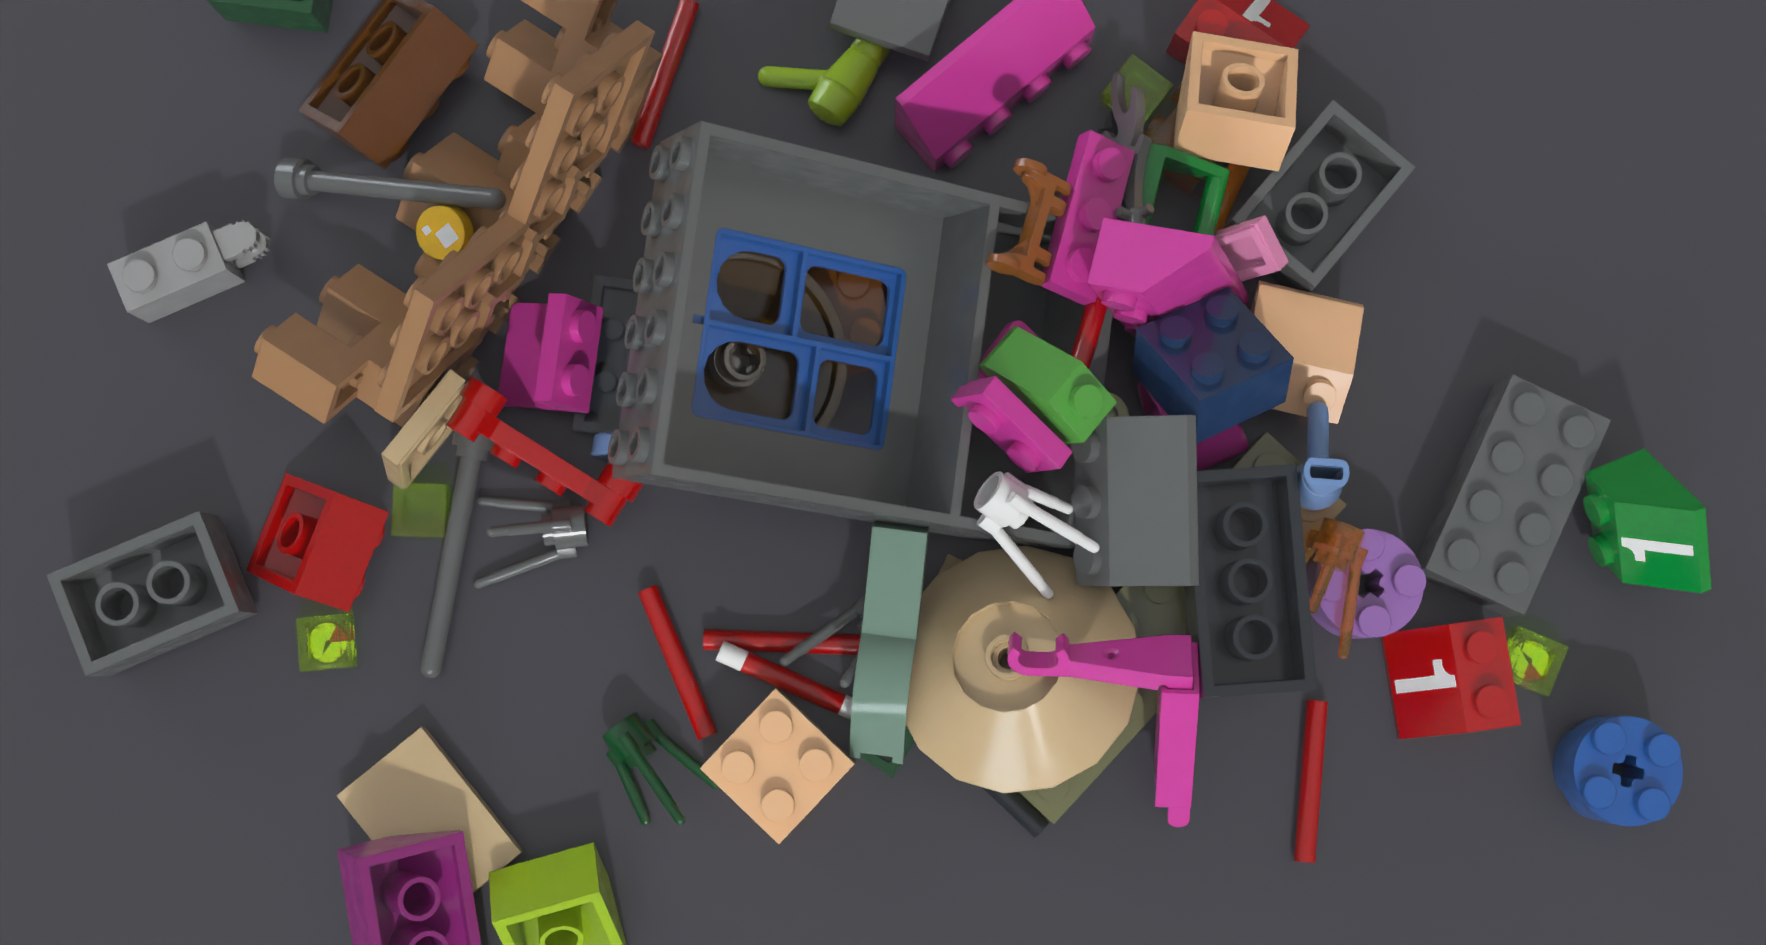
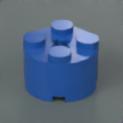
M1593 716L1579 723L1560 739L1553 758V775L1558 789H1561L1565 798L1570 803L1569 805L1578 814L1604 823L1621 826H1640L1664 819L1675 803L1683 782L1681 748L1673 736L1668 735L1658 725L1646 719L1634 716ZM1614 763L1622 766L1620 776L1612 773Z

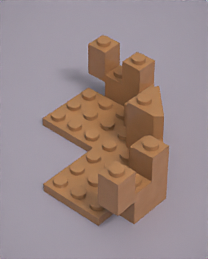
M521 0L562 26V29L557 37L554 38L524 19L507 32L504 30L499 31L487 49L486 56L490 58L484 80L528 107L535 114L521 125L513 124L505 131L497 147V150L502 153L500 160H497L453 132L425 154L422 152L415 154L403 173V178L410 180L498 188L505 193V205L499 210L457 206L468 215L473 226V236L468 245L459 253L452 250L443 260L432 258L424 252L414 268V274L418 278L406 294L360 264H357L342 277L333 276L326 283L319 296V302L323 305L317 325L295 312L279 326L270 325L262 332L254 347V352L258 356L252 378L323 424H326L357 397L374 408L375 412L401 427H404L450 369L466 381L479 364V361L471 356L482 343L488 330L495 335L499 334L509 319L511 308L521 301L513 293L524 280L529 269L536 274L540 273L561 241V238L555 235L554 232L565 219L569 209L579 214L601 182L602 178L594 172L602 160L606 158L610 148L620 153L631 137L662 60L663 54L650 47L655 34L654 30L638 20L624 30L610 21L618 0ZM401 200L396 219L416 233L417 222L421 214L430 207L442 204Z

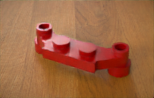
M472 376L469 377L460 391L459 395L463 399L446 424V426L472 442H475L479 434L490 439L494 444L489 452L514 468H517L523 460L540 470L534 480L556 494L562 496L565 490L569 488L589 501L584 511L610 527L627 501L633 503L644 486L642 483L612 478L613 465L607 462L597 480L502 422L497 416L508 399Z

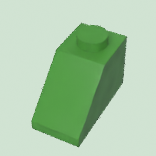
M1018 326L1012 327L979 365L988 377L996 376L1064 444L1085 442L1117 403L1082 361Z

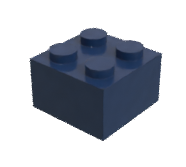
M1228 287L1136 329L1132 373L1168 415H1196L1197 444L1286 402L1294 357Z

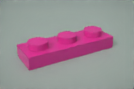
M1092 130L1078 136L1066 181L1071 184L1072 188L1070 195L1062 196V200L1067 203L1063 216H1057L1048 247L1052 258L1049 267H1043L1042 272L1046 274L1044 285L1039 286L1081 305L1096 302L1097 294L1087 284L1102 221L1103 218L1118 219L1115 212L1121 206L1135 151Z

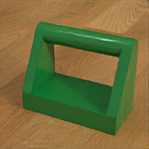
M1151 142L1143 179V206L1150 203L1155 209L1165 170L1206 179L1193 232L1214 236L1230 170L1172 147ZM1153 213L1146 217L1147 225H1151Z

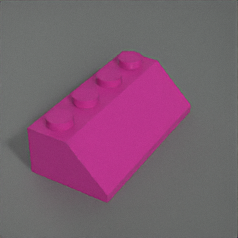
M1013 0L895 98L894 127L934 173L945 164L952 169L961 163L974 149L970 144L984 131L989 136L998 132L1013 117L1010 110L1024 98L1029 103L1036 100L1053 83L1049 78L1064 65L1068 70L1073 69L1092 51L1089 44L1096 27L1082 0Z
M1103 218L1087 284L1102 300L1101 303L1110 309L1113 317L1122 323L1125 327L1124 330L1136 338V329L1228 287L1245 306L1247 305L1249 294L1215 236Z

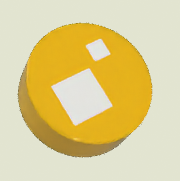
M452 205L433 206L425 210L419 217L416 226V236L420 247L427 255L443 260L452 250L459 253L468 245L473 236V226L470 218L461 208Z

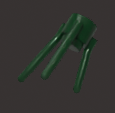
M635 712L621 720L602 736V739L610 748L606 755L616 768L642 825H648L651 819L629 767L631 770L638 767L677 825H683L686 821L677 803L647 760L658 751L652 743L654 741L711 788H719L700 769L702 764L668 737L654 718L644 723L638 713Z

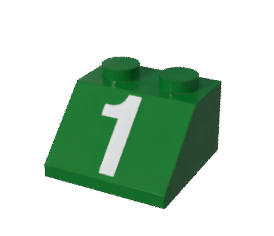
M1641 449L1585 472L1588 496L1583 498V505L1591 521L1592 536L1588 538V546L1598 565L1601 567L1607 566L1622 583L1704 593L1712 589L1706 507L1647 450Z

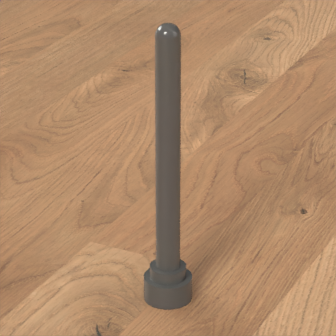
M284 157L278 162L274 173L276 191L285 199L308 200L319 192L490 210H499L506 203L505 193L498 188L321 171L317 165H314L307 158Z
M456 431L453 434L452 444L457 445L455 456H459L460 461L420 665L421 673L427 678L437 677L442 670L481 461H487L488 452L494 444L493 441L482 434H479L475 442H472Z

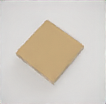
M451 369L381 454L387 479L402 490L408 488L453 432V429L446 426V424L463 399L459 393L466 384V380Z

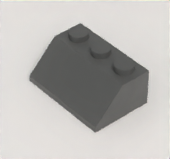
M1196 415L1105 417L1085 442L1071 443L1074 457V494L1072 505L1075 512V529L1097 542L1100 546L1098 552L1092 553L1075 544L1073 561L1076 568V585L1199 586Z

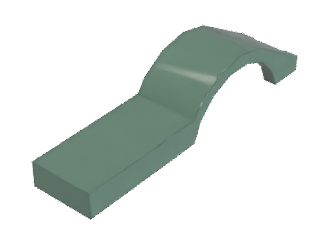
M874 521L872 526L862 632L852 696L850 757L860 759L862 753L893 757L892 763L903 764L907 739V708L919 628L929 527Z

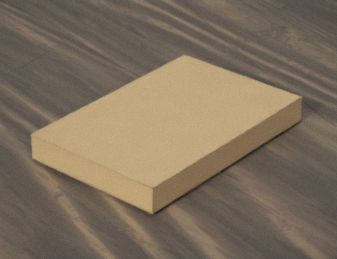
M420 727L337 795L371 840L395 835L453 830L463 831L473 893L489 881L488 872L505 868L524 852L426 727Z

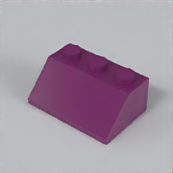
M453 830L395 835L337 849L352 945H481L463 831Z

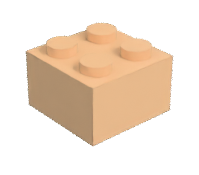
M775 688L700 769L770 837L780 844L851 769L855 761L779 688Z

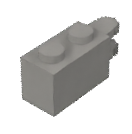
M206 221L110 262L107 265L127 313L147 323H151L246 282L240 268L256 262L257 258L262 259V256H267L266 253L270 251V238L263 234L259 228L256 229L250 221H236L235 225L228 224L219 229Z

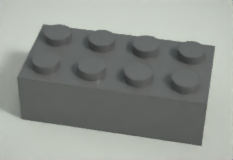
M1513 374L1494 383L1416 555L1421 569L1425 573L1426 580L1504 617L1525 615L1585 481V472L1589 471L1611 420Z

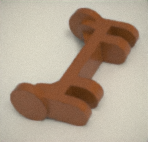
M1028 158L1016 159L1013 170L1021 176L1022 182L1028 187L1031 199L1018 244L1008 252L989 254L986 266L998 273L1014 275L1034 285H1044L1046 274L1034 268V265L1049 267L1052 254L1039 247L1048 214L1063 216L1067 203L1054 196V194L1068 196L1072 186L1070 183L1047 172L1048 168L1041 162Z

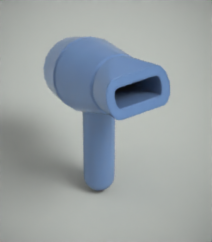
M1321 401L1312 402L1307 408V461L1297 467L1300 507L1311 511L1327 508L1336 502L1341 494L1342 487L1348 482L1350 475L1349 466L1345 460L1329 458V410L1327 405Z

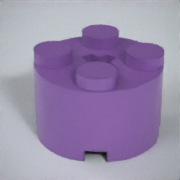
M1375 529L1356 530L1328 540L1312 554L1306 565L1310 614L1321 627L1340 637L1365 639L1382 637L1396 632L1405 626L1415 615L1422 600L1423 590L1426 587L1425 573L1421 569L1413 551L1394 535ZM1366 575L1369 579L1367 587L1370 592L1358 595L1356 590L1360 583L1355 576Z

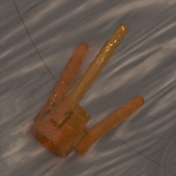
M1324 517L1319 531L1310 529L1304 544L1306 564L1313 553L1316 552L1313 561L1322 565L1309 601L1310 613L1314 614L1318 611L1334 570L1345 573L1347 565L1350 564L1338 649L1339 658L1346 659L1349 656L1361 570L1368 550L1361 547L1366 533L1347 523Z

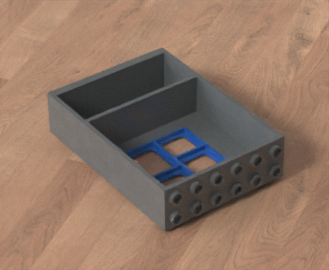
M699 121L662 140L660 145L655 147L649 165V176L655 180L652 201H649L645 206L641 220V233L647 236L644 257L640 258L637 262L633 275V290L638 292L636 313L628 320L624 338L625 347L630 349L627 372L622 373L616 392L617 405L622 406L619 429L614 430L608 447L609 463L613 464L612 478L868 522L881 521L929 527V532L992 543L998 542L990 533L977 525V521L982 513L974 508V500L983 483L995 472L1001 471L1003 474L1009 472L1021 482L1058 497L1060 500L1072 505L1074 494V457L1072 453L1061 469L1026 473L1014 464L990 437L970 421L968 417L969 410L965 406L957 407L950 400L960 386L967 385L969 381L978 380L980 359L1004 327L1010 322H1024L1040 339L1071 355L1085 305H1081L1042 286L1028 283L1014 275L998 273L986 266L989 254L1008 252L1018 244L1030 203L705 121ZM1049 214L1039 246L1047 251L1057 216ZM738 252H754L776 257L783 262L784 276L777 321L774 324L768 325L744 320L731 314L722 304L717 292V276L721 265L729 256ZM1034 265V268L1040 271L1043 270V267ZM816 266L879 280L886 285L887 301L882 338L877 346L811 334L802 329L800 318L806 275L810 267ZM1109 308L1106 311L1089 369L1103 386L1113 315ZM726 342H742L792 353L797 360V370L790 415L786 419L780 420L733 411L720 406L709 395L704 383V368L708 356L716 347ZM830 360L871 369L874 372L876 383L870 427L867 433L860 435L823 428L814 422L813 411L819 368L823 361ZM1071 443L1065 444L1068 448L1071 449ZM1033 501L1036 506L1075 528L1074 510L1071 514H1065ZM1030 516L1017 529H1013L1010 526L1003 527L1004 531L1018 547L1075 549V543Z

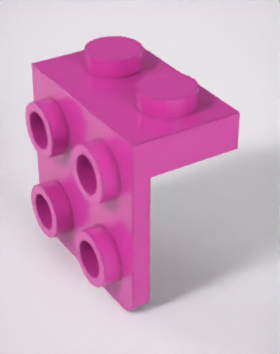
M549 293L547 304L516 303L513 305L509 316L498 393L508 399L504 406L510 408L589 413L604 308L569 294Z
M1010 322L1004 327L980 359V364L1012 327L1018 326L1036 337L1038 336L1024 322ZM980 367L978 380L969 381L968 384L960 386L950 399L957 407L965 406L969 410L968 417L970 421L990 437L1007 454L1009 459L1026 473L1061 469L1073 452L996 376L988 377Z

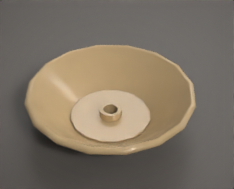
M1019 546L1018 548L1053 590V597L1051 599L1044 598L1004 549L978 552L938 574L922 593L918 636L910 681L906 725L919 750L956 780L1000 793L1054 788L1097 764L1128 725L1138 687L1074 677L1027 676L1001 666V658L1008 652V640L1013 632L1022 637L1023 650L1035 652L1054 651L1056 648V638L1062 633L1068 637L1070 644L1136 638L1135 627L1111 586L1076 585V568L1072 557L1030 546Z

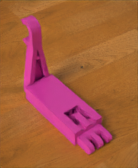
M1013 632L1008 640L1007 660L1011 669L1019 674L1027 676L1074 677L1158 690L1154 745L1155 807H1168L1167 818L1171 826H1186L1190 821L1200 696L1197 642H1192L1191 635H1161L1070 644L1068 637L1062 633L1056 638V648L1054 651L1035 652L1023 650L1022 637Z

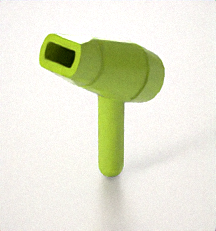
M856 38L850 48L828 70L765 66L760 69L758 80L765 87L813 90L808 100V105L812 112L823 122L841 127L858 109V106L861 105L878 72V68L884 62L890 49Z

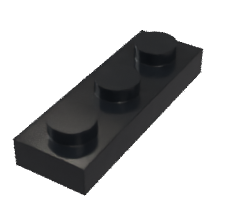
M594 274L590 303L603 307L604 310L589 413L574 412L572 430L576 433L596 435L599 432H614V430L619 429L622 406L617 405L616 392L622 373L627 372L630 349L625 347V330L628 320L636 313L638 292L633 290V279Z

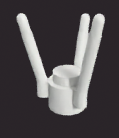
M1001 471L995 472L983 483L975 497L974 508L982 513L977 521V525L996 539L1043 597L1051 599L1054 595L1053 590L1004 531L1003 527L1010 526L1013 529H1017L1030 516L1092 553L1098 552L1100 546L1082 532L1036 506L1033 501L1065 514L1073 512V505L1021 482L1009 472L1005 474Z

